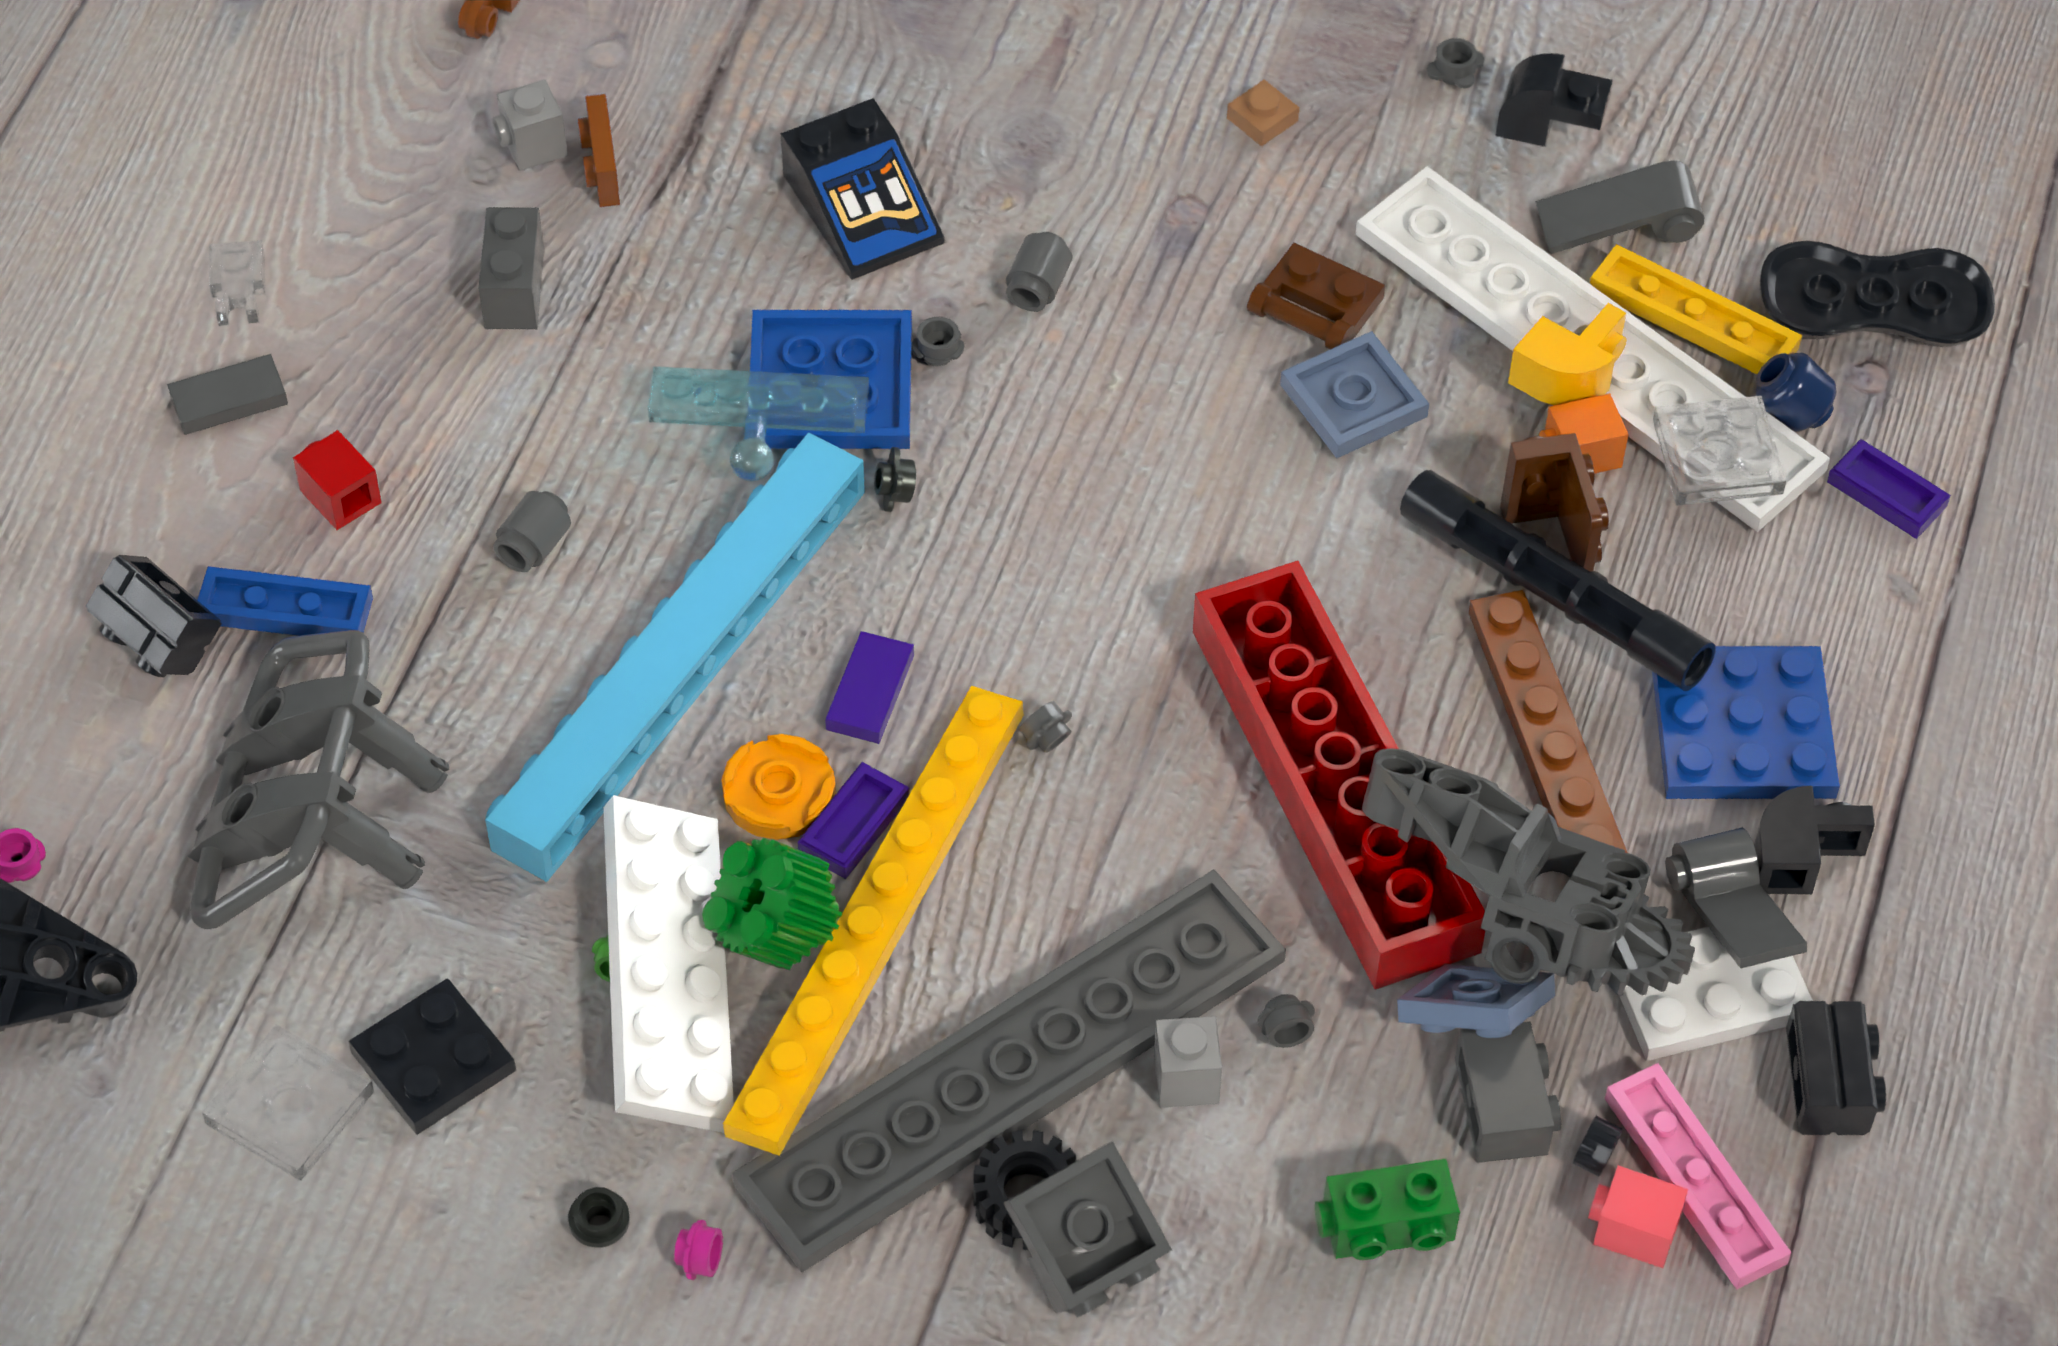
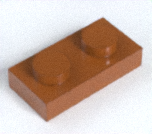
M606 94L585 96L588 117L578 118L581 149L592 148V156H583L586 186H597L600 207L620 205Z

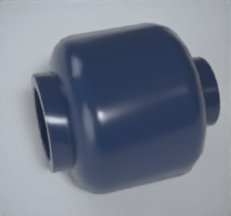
M1801 352L1780 353L1769 359L1758 372L1756 378L1757 403L1767 413L1792 431L1800 432L1809 428H1817L1830 418L1834 409L1836 383L1807 354Z

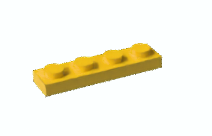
M1618 244L1614 246L1590 278L1589 284L1622 308L1757 375L1762 366L1775 355L1797 352L1800 347L1801 334Z

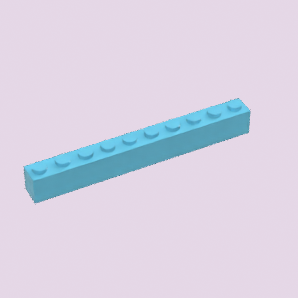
M808 433L795 449L790 448L783 454L774 475L765 485H758L753 490L747 501L746 508L734 522H727L717 535L715 545L703 560L697 559L691 564L685 574L682 585L672 597H665L660 601L654 610L651 622L639 636H632L625 643L619 660L606 675L602 674L594 680L588 690L586 700L573 715L567 714L559 722L553 739L541 754L532 755L522 768L519 780L506 795H499L492 802L485 819L492 852L546 882L552 877L604 813L603 807L613 795H619L865 494L864 463L862 459L811 433Z

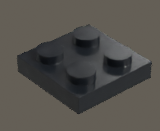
M448 978L348 1041L353 1056L416 1135L516 1071L514 1058Z

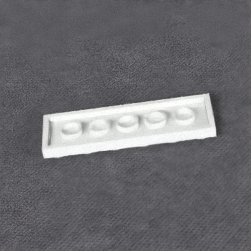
M613 795L603 807L615 1112L724 1133L723 1122L734 1105L725 947L722 946L723 942L716 939L718 933L705 928L702 916L706 903L713 898L711 897V892L716 891L717 887L714 882L721 878L719 873L718 819Z

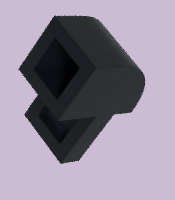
M1544 53L1530 56L1518 63L1510 75L1499 111L1496 136L1546 147L1553 120L1600 130L1610 98L1613 80L1563 69L1564 54Z
M1813 786L1796 787L1778 795L1768 804L1762 815L1754 844L1758 857L1760 885L1768 894L1812 895L1821 867V856L1866 855L1875 827L1873 806L1852 805L1846 802L1815 805Z

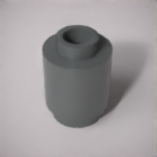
M1051 232L1031 233L1025 237L1006 277V284L1008 286L1006 295L1017 307L1031 312H1038L1055 299L1073 259L1072 252L1060 236Z
M548 491L527 492L496 532L497 540L493 544V549L497 557L505 565L518 572H528L532 567L540 566L571 526V519L567 513L568 508L557 495Z

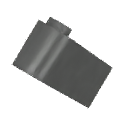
M1670 160L1656 163L1535 201L1550 254L1650 223L1657 238L1673 243H1681L1691 239L1704 225V214L1691 170L1680 161Z
M1743 827L1673 845L1672 856L1667 857L1665 860L1666 873L1671 887L1675 891H1682L1683 895L1740 969L1807 952V942L1760 885L1759 864L1755 846L1750 835Z

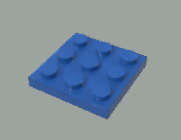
M752 310L747 426L748 449H795L808 433L841 449H891V447L910 449L912 310Z
M1716 646L1715 656L1707 673L1689 691L1681 690L1652 672L1666 799H1774L1787 790L1802 786H1813L1814 799L1837 798L1840 784L1821 646Z

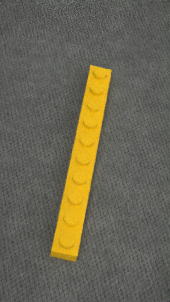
M975 686L970 687L846 905L842 917L837 921L839 927L832 931L833 940H827L723 1122L725 1137L778 1156L781 1155L1024 716L1023 701Z

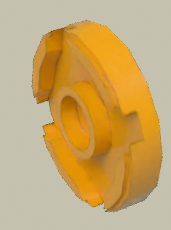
M787 734L768 735L766 741L754 744L752 740L742 745L727 761L721 779L725 809L736 825L754 836L774 840L799 837L804 834L836 795L834 771L822 749L805 738Z

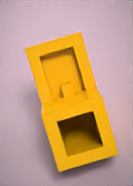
M1608 303L1580 336L1542 316L1513 349L1508 383L1533 398L1550 405H1558L1606 394L1610 389L1614 363L1622 354L1627 342V338L1622 335L1626 312Z

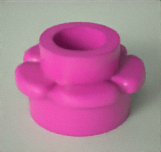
M12 828L1 832L0 878L7 883H12L14 881H27L35 877L41 870L40 862L46 857L45 847L39 839H35L29 831L20 828ZM16 857H22L20 861H12Z
M702 1219L694 1222L690 1229H681L676 1240L674 1260L676 1265L683 1266L687 1279L695 1280L697 1275L707 1277L715 1275L722 1255V1230L707 1226L706 1221Z

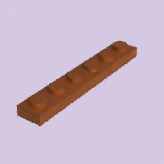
M1524 590L1470 600L1468 614L1543 807L1548 809V813L1556 820L1558 827L1623 849L1628 853Z

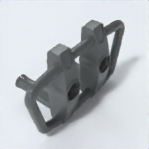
M348 630L287 637L275 644L263 658L243 711L232 721L223 734L226 738L222 752L216 758V762L223 765L210 811L197 825L196 831H198L195 844L188 854L189 858L198 863L190 904L191 918L198 927L203 929L220 927L297 877L311 862L321 839L360 865H370L394 881L402 889L410 888L421 877L423 870L413 864L418 867L425 866L424 858L412 853L390 838L387 829L347 803L354 799L356 789L340 777L349 743L386 769H396L427 793L436 791L444 783L448 776L445 771L449 770L448 762L438 758L415 742L412 733L373 707V705L380 703L382 692L366 680L369 668L370 644L363 632ZM346 654L343 676L315 679L283 688L276 687L283 669L293 659ZM323 748L316 773L288 775L254 784H242L244 775L262 771L292 760H302L311 753ZM291 847L284 857L215 901L221 870L266 856H276L284 849Z

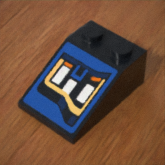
M874 98L780 133L783 176L851 280L945 243L944 234L900 138Z

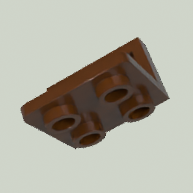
M1571 433L1551 437L1533 436L1523 441L1511 442L1500 502L1503 519L1514 524L1558 517L1573 562L1588 571H1594L1595 563H1599L1602 560L1600 537L1601 532L1607 530L1609 526L1608 510L1605 500L1602 497L1596 498L1593 489V462L1588 453L1582 454L1576 434Z

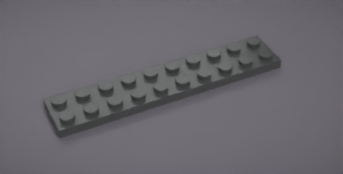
M1213 869L790 1136L780 1156L766 1151L732 1172L733 1185L798 1269L804 1272L978 1160L979 1155L985 1148L992 1151L995 1139L1002 1136L1006 1142L1012 1138V1132L1023 1131L1155 1045L1156 1020L1200 1017L1284 963L1286 949Z

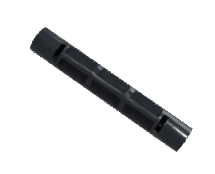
M1425 470L1420 473L1406 489L1400 506V512L1404 518L1454 549L1461 548L1503 574V578L1512 585L1522 586L1563 611L1565 617L1573 623L1584 624L1626 650L1627 655L1631 659L1683 691H1689L1707 673L1716 652V645L1661 610H1652L1609 584L1608 579L1599 572L1588 571L1547 546L1546 541L1537 534H1528L1485 507L1483 501L1432 470Z

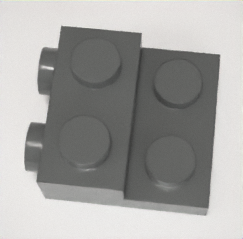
M1113 1141L1099 1147L1003 1202L1032 1255L1027 1258V1261L1056 1313L1072 1309L1076 1317H1080L1109 1300L1104 1291L1105 1289L1124 1279L1128 1287L1147 1279L1160 1270L1156 1259L1172 1251Z

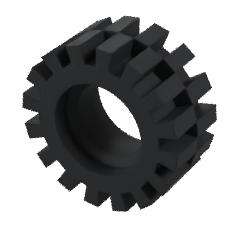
M1022 1130L1012 1132V1144L1007 1145L1004 1138L1000 1136L993 1141V1153L987 1148L979 1155V1165L975 1164L973 1172V1206H975L976 1218L979 1224L986 1222V1233L992 1239L1001 1232L1002 1245L1010 1248L1013 1247L1015 1238L1022 1239L1003 1202L1009 1200L1004 1192L1007 1182L1013 1177L1025 1174L1036 1175L1045 1179L1076 1161V1154L1073 1150L1068 1148L1062 1153V1140L1054 1135L1048 1145L1044 1144L1042 1131L1033 1130L1032 1141H1023ZM1023 1240V1250H1028Z

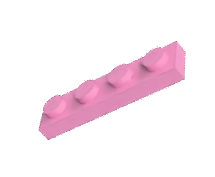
M1659 1063L1607 1087L1605 1094L1606 1102L1660 1180L1689 1189L1682 1212L1736 1290L1788 1264L1791 1251Z

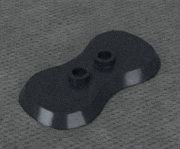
M1797 241L1777 247L1769 253L1763 263L1760 275L1761 297L1774 322L1801 334L1802 338L1826 339L1853 332L1877 331L1897 334L1931 346L1951 347L1966 343L1983 334L1989 328L1995 311L1993 286L1983 266L1973 258L1962 253L1942 248L1920 249L1893 256H1869L1854 253L1827 243Z

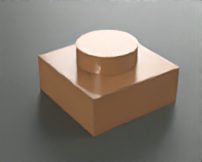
M1264 79L1227 104V119L1260 146H1263L1298 122L1300 107Z

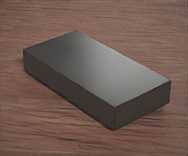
M271 354L167 384L184 435L288 405L286 392Z

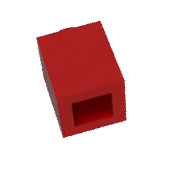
M339 430L320 441L312 442L302 452L293 457L300 491L336 530L341 529L382 503L376 470Z

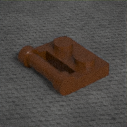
M1294 242L1265 281L1255 286L1247 303V311L1262 318L1268 314L1325 341V347L1330 350L1355 338L1384 299L1385 284Z

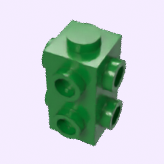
M1446 1158L1326 1176L1324 1198L1322 1201L1315 1202V1216L1319 1235L1321 1238L1330 1237L1335 1259L1353 1257L1357 1260H1370L1382 1256L1387 1251L1411 1247L1418 1251L1437 1249L1447 1242L1455 1241L1460 1216V1209Z

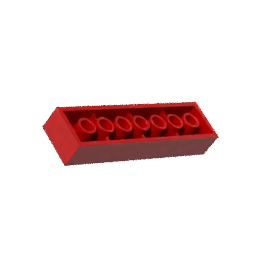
M1297 560L1195 593L1192 632L1374 989L1377 990L1435 970L1444 964H1452L1481 954L1486 930L1481 928L1485 909L1471 883L1446 868L1448 859L1434 842L1414 835L1406 842L1398 837L1399 830L1371 820L1362 810L1375 753L1383 749L1399 748L1300 562Z

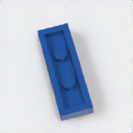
M208 566L197 600L220 619L222 623L220 627L302 636L348 630H358L364 633L373 595L371 585Z

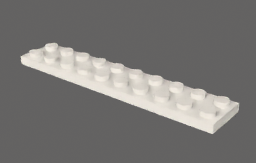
M1428 166L1357 221L1356 236L1512 351L1542 316L1580 336L1608 303L1626 312L1622 335L1627 338V342L1622 354L1614 363L1610 389L1606 394H1611L1629 434L1628 437L1758 532L1827 471L1830 460L1827 455Z

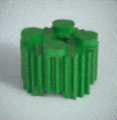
M762 838L761 841L754 839L751 845L743 841H737L726 849L722 861L723 868L719 871L721 878L715 880L716 891L711 892V897L713 898L706 903L702 913L705 928L718 933L716 939L723 942L722 946L730 949V951L774 967L791 970L793 964L802 961V955L806 957L811 955L810 949L812 947L817 948L819 945H824L827 940H833L832 931L838 929L839 925L836 920L842 917L843 912L839 911V905L835 902L836 897L831 895L835 885L829 883L833 878L828 870L830 863L766 838Z

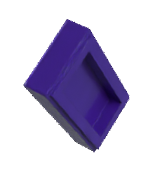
M1862 439L1830 470L1827 483L1915 539H1918L1947 508L1951 496Z
M861 631L825 718L826 730L880 744L914 658V644Z
M861 762L797 842L798 850L830 863L828 870L846 879L899 813L910 794L909 787Z

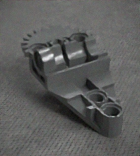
M1388 748L1375 753L1362 806L1364 814L1377 823L1399 830L1398 837L1406 842L1409 841L1412 835L1434 842L1448 859L1447 869L1489 895L1481 925L1482 929L1492 932L1485 960L1490 961L1494 971L1501 978L1510 983H1527L1537 977L1542 969L1562 977L1567 976L1566 983L1574 985L1578 981L1588 982L1591 991L1598 992L1602 984H1608L1616 995H1623L1625 987L1628 985L1638 994L1646 995L1649 986L1661 992L1666 991L1668 982L1678 985L1683 974L1688 975L1695 952V947L1690 946L1692 935L1691 933L1681 931L1683 922L1680 919L1666 918L1669 909L1665 906L1647 907L1649 896L1644 893L1651 869L1641 858L1626 853L1623 849L1558 827L1556 820L1548 813L1547 808L1536 803L1533 809L1530 810L1498 788V784L1483 777L1402 749ZM1554 871L1563 873L1571 878L1567 881L1555 902L1526 893L1535 878L1542 873ZM1517 941L1527 945L1532 950L1534 961L1526 963L1516 960L1508 952L1507 943Z

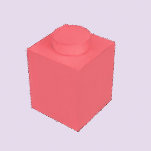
M1618 1165L1611 1186L1599 1184L1591 1205L1588 1219L1598 1222L1593 1245L1664 1268L1689 1189Z

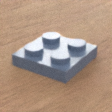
M1372 331L1281 371V387L1336 459L1428 417V401Z
M1444 964L1397 999L1398 1022L1420 1024L1423 1031L1431 1033H1442L1454 1030L1455 1028L1476 1029V1034L1485 1038L1504 1037L1510 1035L1512 1030L1527 1018L1532 1017L1538 1009L1555 997V977L1553 973L1539 972L1537 977L1530 982L1517 984L1504 980L1493 968Z

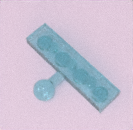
M654 366L648 403L649 422L745 427L743 440L738 442L731 451L730 465L733 472L739 478L750 482L758 481L769 474L774 460L770 447L765 443L766 428L865 433L869 377Z

